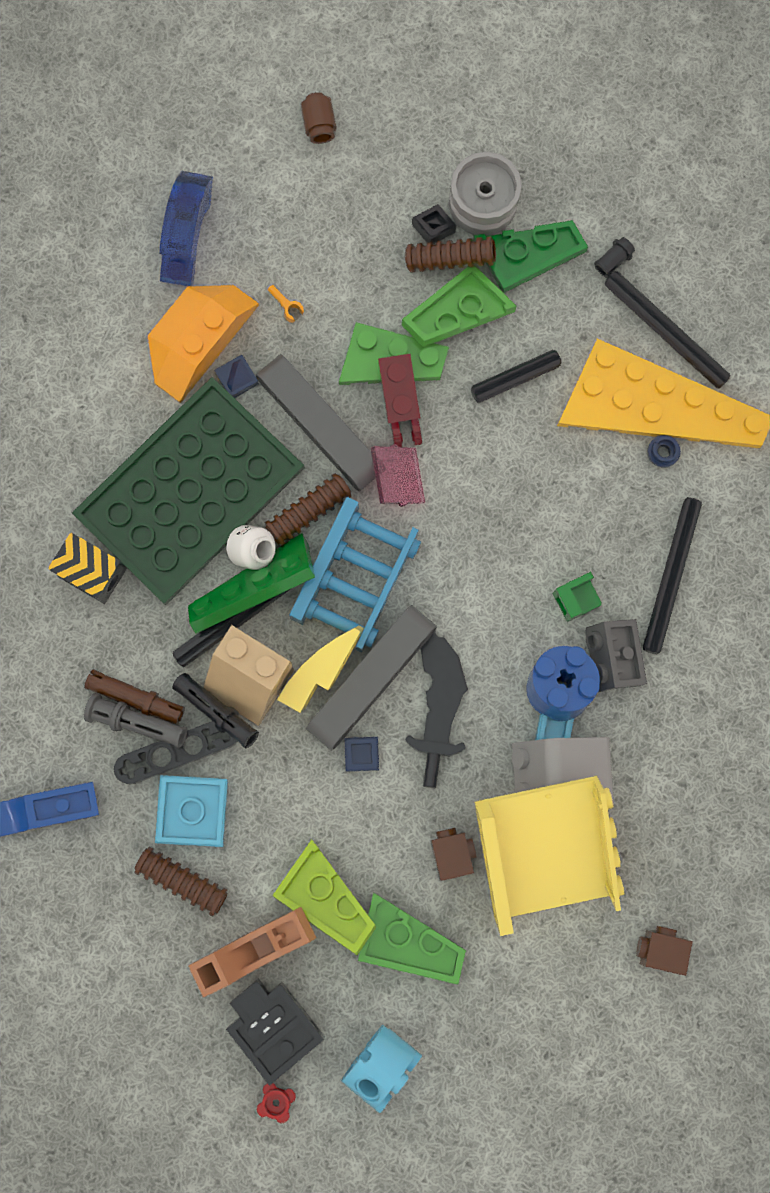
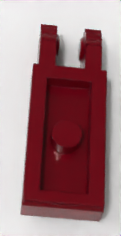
M411 354L379 358L378 365L388 424L390 423L394 448H402L403 443L398 422L410 420L411 437L414 445H422L418 420L420 419V411Z

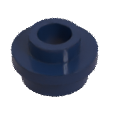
M660 435L650 442L647 453L654 465L667 468L678 461L681 449L679 443L673 437ZM658 448H667L669 456H660Z

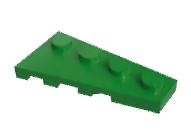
M303 533L276 549L273 560L265 568L259 570L245 569L188 605L189 624L194 632L198 633L315 578L309 545Z

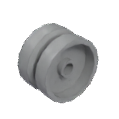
M487 151L471 154L459 163L453 172L448 203L451 216L460 228L469 234H485V236L497 234L509 226L515 217L522 187L520 174L514 164L501 154Z

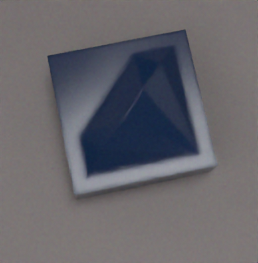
M243 355L214 370L224 389L234 398L259 385L256 376Z

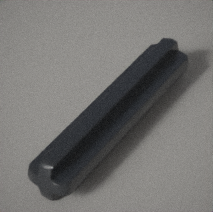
M556 350L548 351L471 387L472 396L477 403H481L560 367L562 363L561 358Z

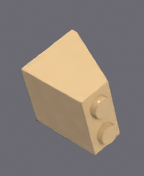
M231 625L212 655L203 688L224 705L235 708L240 715L259 726L294 672V668L289 660Z

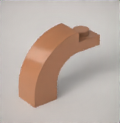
M299 907L188 965L204 998L261 966L316 939V936L302 907Z

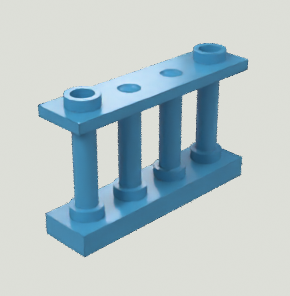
M346 497L313 565L315 578L304 583L289 616L291 620L303 625L306 618L310 620L315 618L343 632H347L357 626L363 627L364 630L356 645V650L362 653L365 646L371 648L379 633V630L374 628L407 557L414 559L421 541L417 540L419 530L412 527L408 538H405L362 518V514L358 512L359 502ZM355 529L400 549L401 553L394 567L392 568L347 547L348 543L344 542L348 530L353 532ZM342 558L387 579L380 597L334 577V572L329 571L334 559L340 561ZM320 588L323 590L329 588L372 608L373 611L366 626L364 627L319 606V602L315 599Z

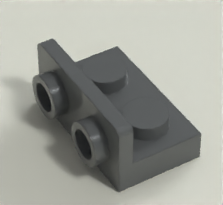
M636 619L605 621L586 627V645L600 676L598 692L647 684Z

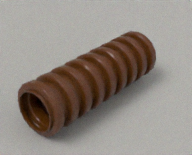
M488 236L486 240H483L482 237H477L476 241H473L472 238H467L466 242H463L462 239H457L456 243H453L452 240H447L446 244L442 241H437L436 245L433 242H427L426 246L423 243H418L416 247L413 244H408L405 250L406 266L410 273L416 272V269L424 272L426 268L429 271H435L436 267L439 270H444L445 266H448L449 269H454L456 265L459 268H464L467 264L469 268L474 267L475 264L481 267L485 263L492 266L496 261L495 241L492 236Z
M332 474L330 481L325 479L323 481L324 485L315 486L314 492L308 491L307 497L298 498L299 502L297 504L291 503L290 509L284 508L281 510L282 514L280 516L276 514L273 516V521L267 520L265 522V528L272 534L278 545L283 546L285 544L284 540L287 538L289 540L293 539L294 533L300 534L302 532L301 528L310 527L309 523L311 521L317 522L318 516L324 517L327 515L326 511L328 509L334 510L335 504L341 505L343 503L342 499L345 497H352L350 488L339 474Z
M152 847L144 850L134 868L136 875L142 873L145 880L151 878L154 880V885L157 886L160 883L163 885V890L171 889L172 895L180 894L181 900H190V905H199L201 911H205V909L210 911L209 915L212 917L217 915L228 895V889L223 888L221 890L218 888L217 883H213V885L208 883V878H199V873H190V868H181V863H172V858H163V853H154V848Z

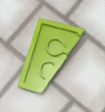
M311 839L272 896L292 911L302 907L308 922L355 955H358L376 929V925Z

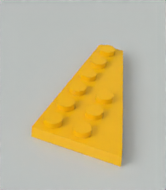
M597 338L557 426L583 427L588 430L597 431L599 429L619 431V433L652 437L668 435L673 438L687 439L688 441L699 442L701 440L719 442L724 445L760 448L770 429V415Z

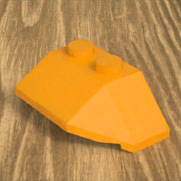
M234 285L187 286L148 334L155 385L181 403L257 309L259 303Z

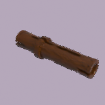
M95 669L91 670L85 682L84 688L99 693L117 702H125L130 707L141 711L142 714L151 715L179 725V721H181L185 711L184 706L159 697L157 692L150 691L149 693L116 678L107 676Z

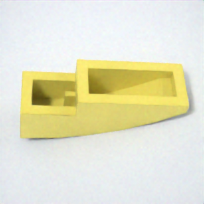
M357 626L319 649L292 676L277 700L301 713L306 709L318 685L326 690L332 688L364 628Z

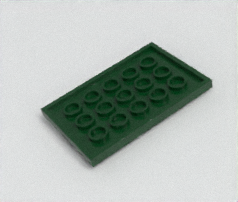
M211 377L94 490L72 514L166 606L227 546V540L232 531L242 525H248L305 467L227 390Z

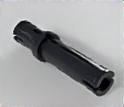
M182 673L176 678L172 689L181 694L215 723L217 730L221 733H228L245 749L254 744L259 736V731L240 718L239 712L235 708H228L193 680L189 674ZM196 694L200 696L203 700H205L210 706H208L204 701L197 697Z

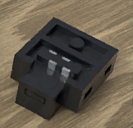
M258 978L230 1002V1005L240 1017L231 1023L226 1030L269 1086L325 1039L324 1034L283 982L269 992Z

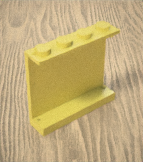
M597 776L474 802L492 908L500 936L514 933L511 920L513 916L607 896L610 897L615 910H621L619 896L624 895V887L620 875L616 876V868L620 867L621 863L616 846L613 847L612 839L617 838V832L613 818H609L608 809L613 808L610 790L608 788L603 789Z

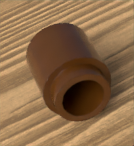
M320 92L307 95L306 99L301 102L305 133L314 144L330 142L335 138L334 132L337 129L332 100Z

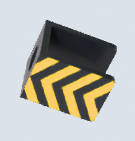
M70 533L49 565V570L65 582L106 604L127 567L120 560L77 535Z

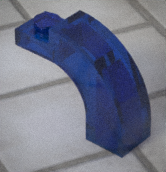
M181 171L173 184L165 211L159 254L162 255L161 282L182 286H192L194 283L198 238L203 218L211 205L213 176Z

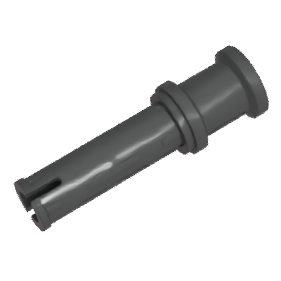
M93 693L90 696L84 710V720L86 722L92 723L97 721L109 725L113 731L126 729L178 748L182 747L187 736V727L130 710L127 703L120 701L117 704L102 699L101 694Z

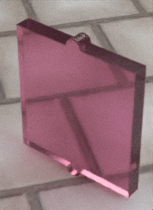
M396 444L389 447H372L371 453L380 504H399L400 507H403L407 504L425 503L416 448L398 447Z

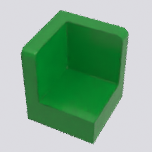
M592 572L556 588L552 593L567 622L601 606L602 602L591 583L594 578Z

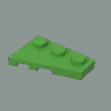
M475 265L470 268L468 266L402 319V326L425 347L514 313L516 305Z
M356 322L339 379V385L368 382V384L380 383L378 359L411 354L415 381L440 380L449 347L436 343L423 347L414 337Z
M373 892L368 916L376 925V929L359 952L358 961L458 985L466 950Z

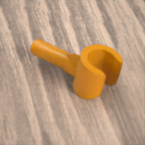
M274 285L268 288V291L285 309L284 317L288 322H295V319L288 313V310L291 308H297L301 315H303L304 307L300 302H290Z

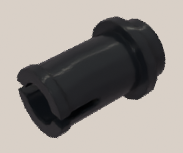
M624 237L620 240L615 239L612 242L613 246L599 260L594 262L596 270L605 278H608L625 260L629 261L633 258L632 254L635 252V248Z

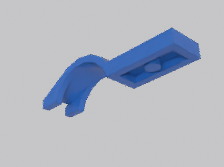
M93 782L24 795L0 802V837L99 816Z

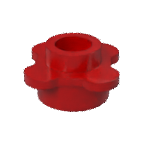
M268 1083L265 1084L262 1102L256 1108L258 1115L276 1119L278 1123L287 1122L290 1117L288 1112L290 1104L296 1099L294 1090L291 1088L285 1090L278 1088L275 1083H272L270 1086ZM275 1099L280 1102L278 1106L273 1105Z

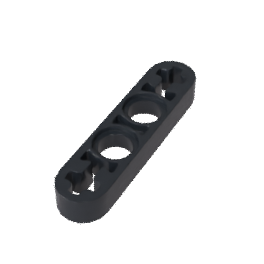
M211 721L187 731L186 739L190 736H198L202 740V750L198 754H188L184 749V743L182 747L178 748L174 745L158 741L119 757L114 765V774L122 783L137 784L229 749L236 745L238 741L230 735V741L226 743L222 738H218L212 741L215 748L209 750V742L203 731L209 729L210 736L220 732L216 729L215 723ZM163 747L171 753V760L168 765L158 767L154 764L152 757L155 750ZM146 753V763L152 770L151 772L146 774V767H142L134 771V778H130L127 774H122L121 770L126 767L125 762L127 760L132 764H138L143 762L140 755Z

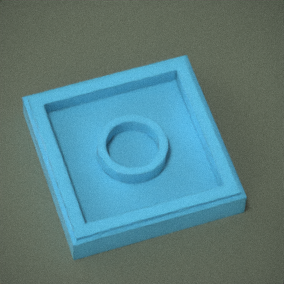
M160 775L155 843L224 847L228 779Z

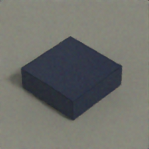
M378 737L344 738L346 772L379 771Z

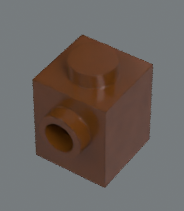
M456 828L436 832L437 839L430 840L439 880L444 881L473 874L474 870L471 859L477 858L473 839H466L465 833L457 834Z
M657 926L656 932L646 930L645 937L640 936L636 956L641 958L640 964L645 967L686 976L693 941L676 937L677 930Z

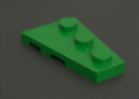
M573 220L538 225L534 229L523 231L505 230L502 231V234L490 235L495 241L496 261L492 266H489L488 263L486 265L501 291L505 293L586 253L588 245ZM485 234L474 235L473 241H476L477 237H482L483 240H486L488 236H485Z

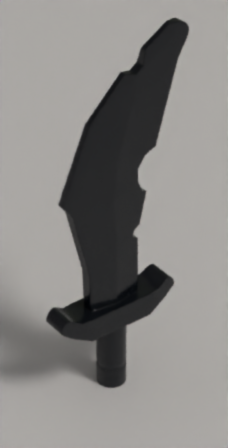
M434 631L432 636L421 647L424 672L428 673L432 678V685L426 691L427 707L430 709V712L427 713L424 739L417 740L411 735H408L405 739L406 743L417 752L427 753L423 787L436 788L440 756L450 757L462 752L466 748L464 743L453 745L448 744L453 719L463 695L468 691L459 656L444 637H438Z

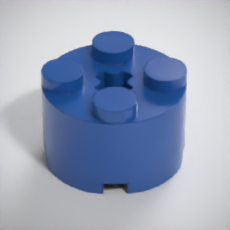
M558 646L551 648L539 657L529 674L526 685L528 699L537 712L552 718V720L567 721L574 719L583 713L598 693L600 685L599 671L594 661L581 647ZM558 679H560L562 682H566L568 687L566 688L565 684H558Z

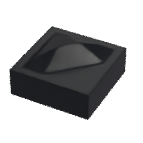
M439 204L412 217V226L426 242H433L435 244L437 241H441L456 233L457 225Z

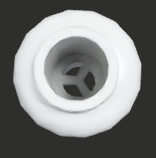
M242 525L235 528L230 534L226 550L233 564L246 569L259 570L268 566L273 560L276 544L274 537L266 529Z

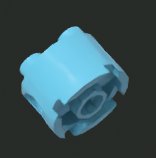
M384 1025L372 1036L365 1049L356 1057L341 1080L351 1091L378 1113L382 1112L392 1098L389 1092L392 1091L394 1094H397L407 1082L409 1076L404 1073L405 1070L411 1072L422 1057V1054Z

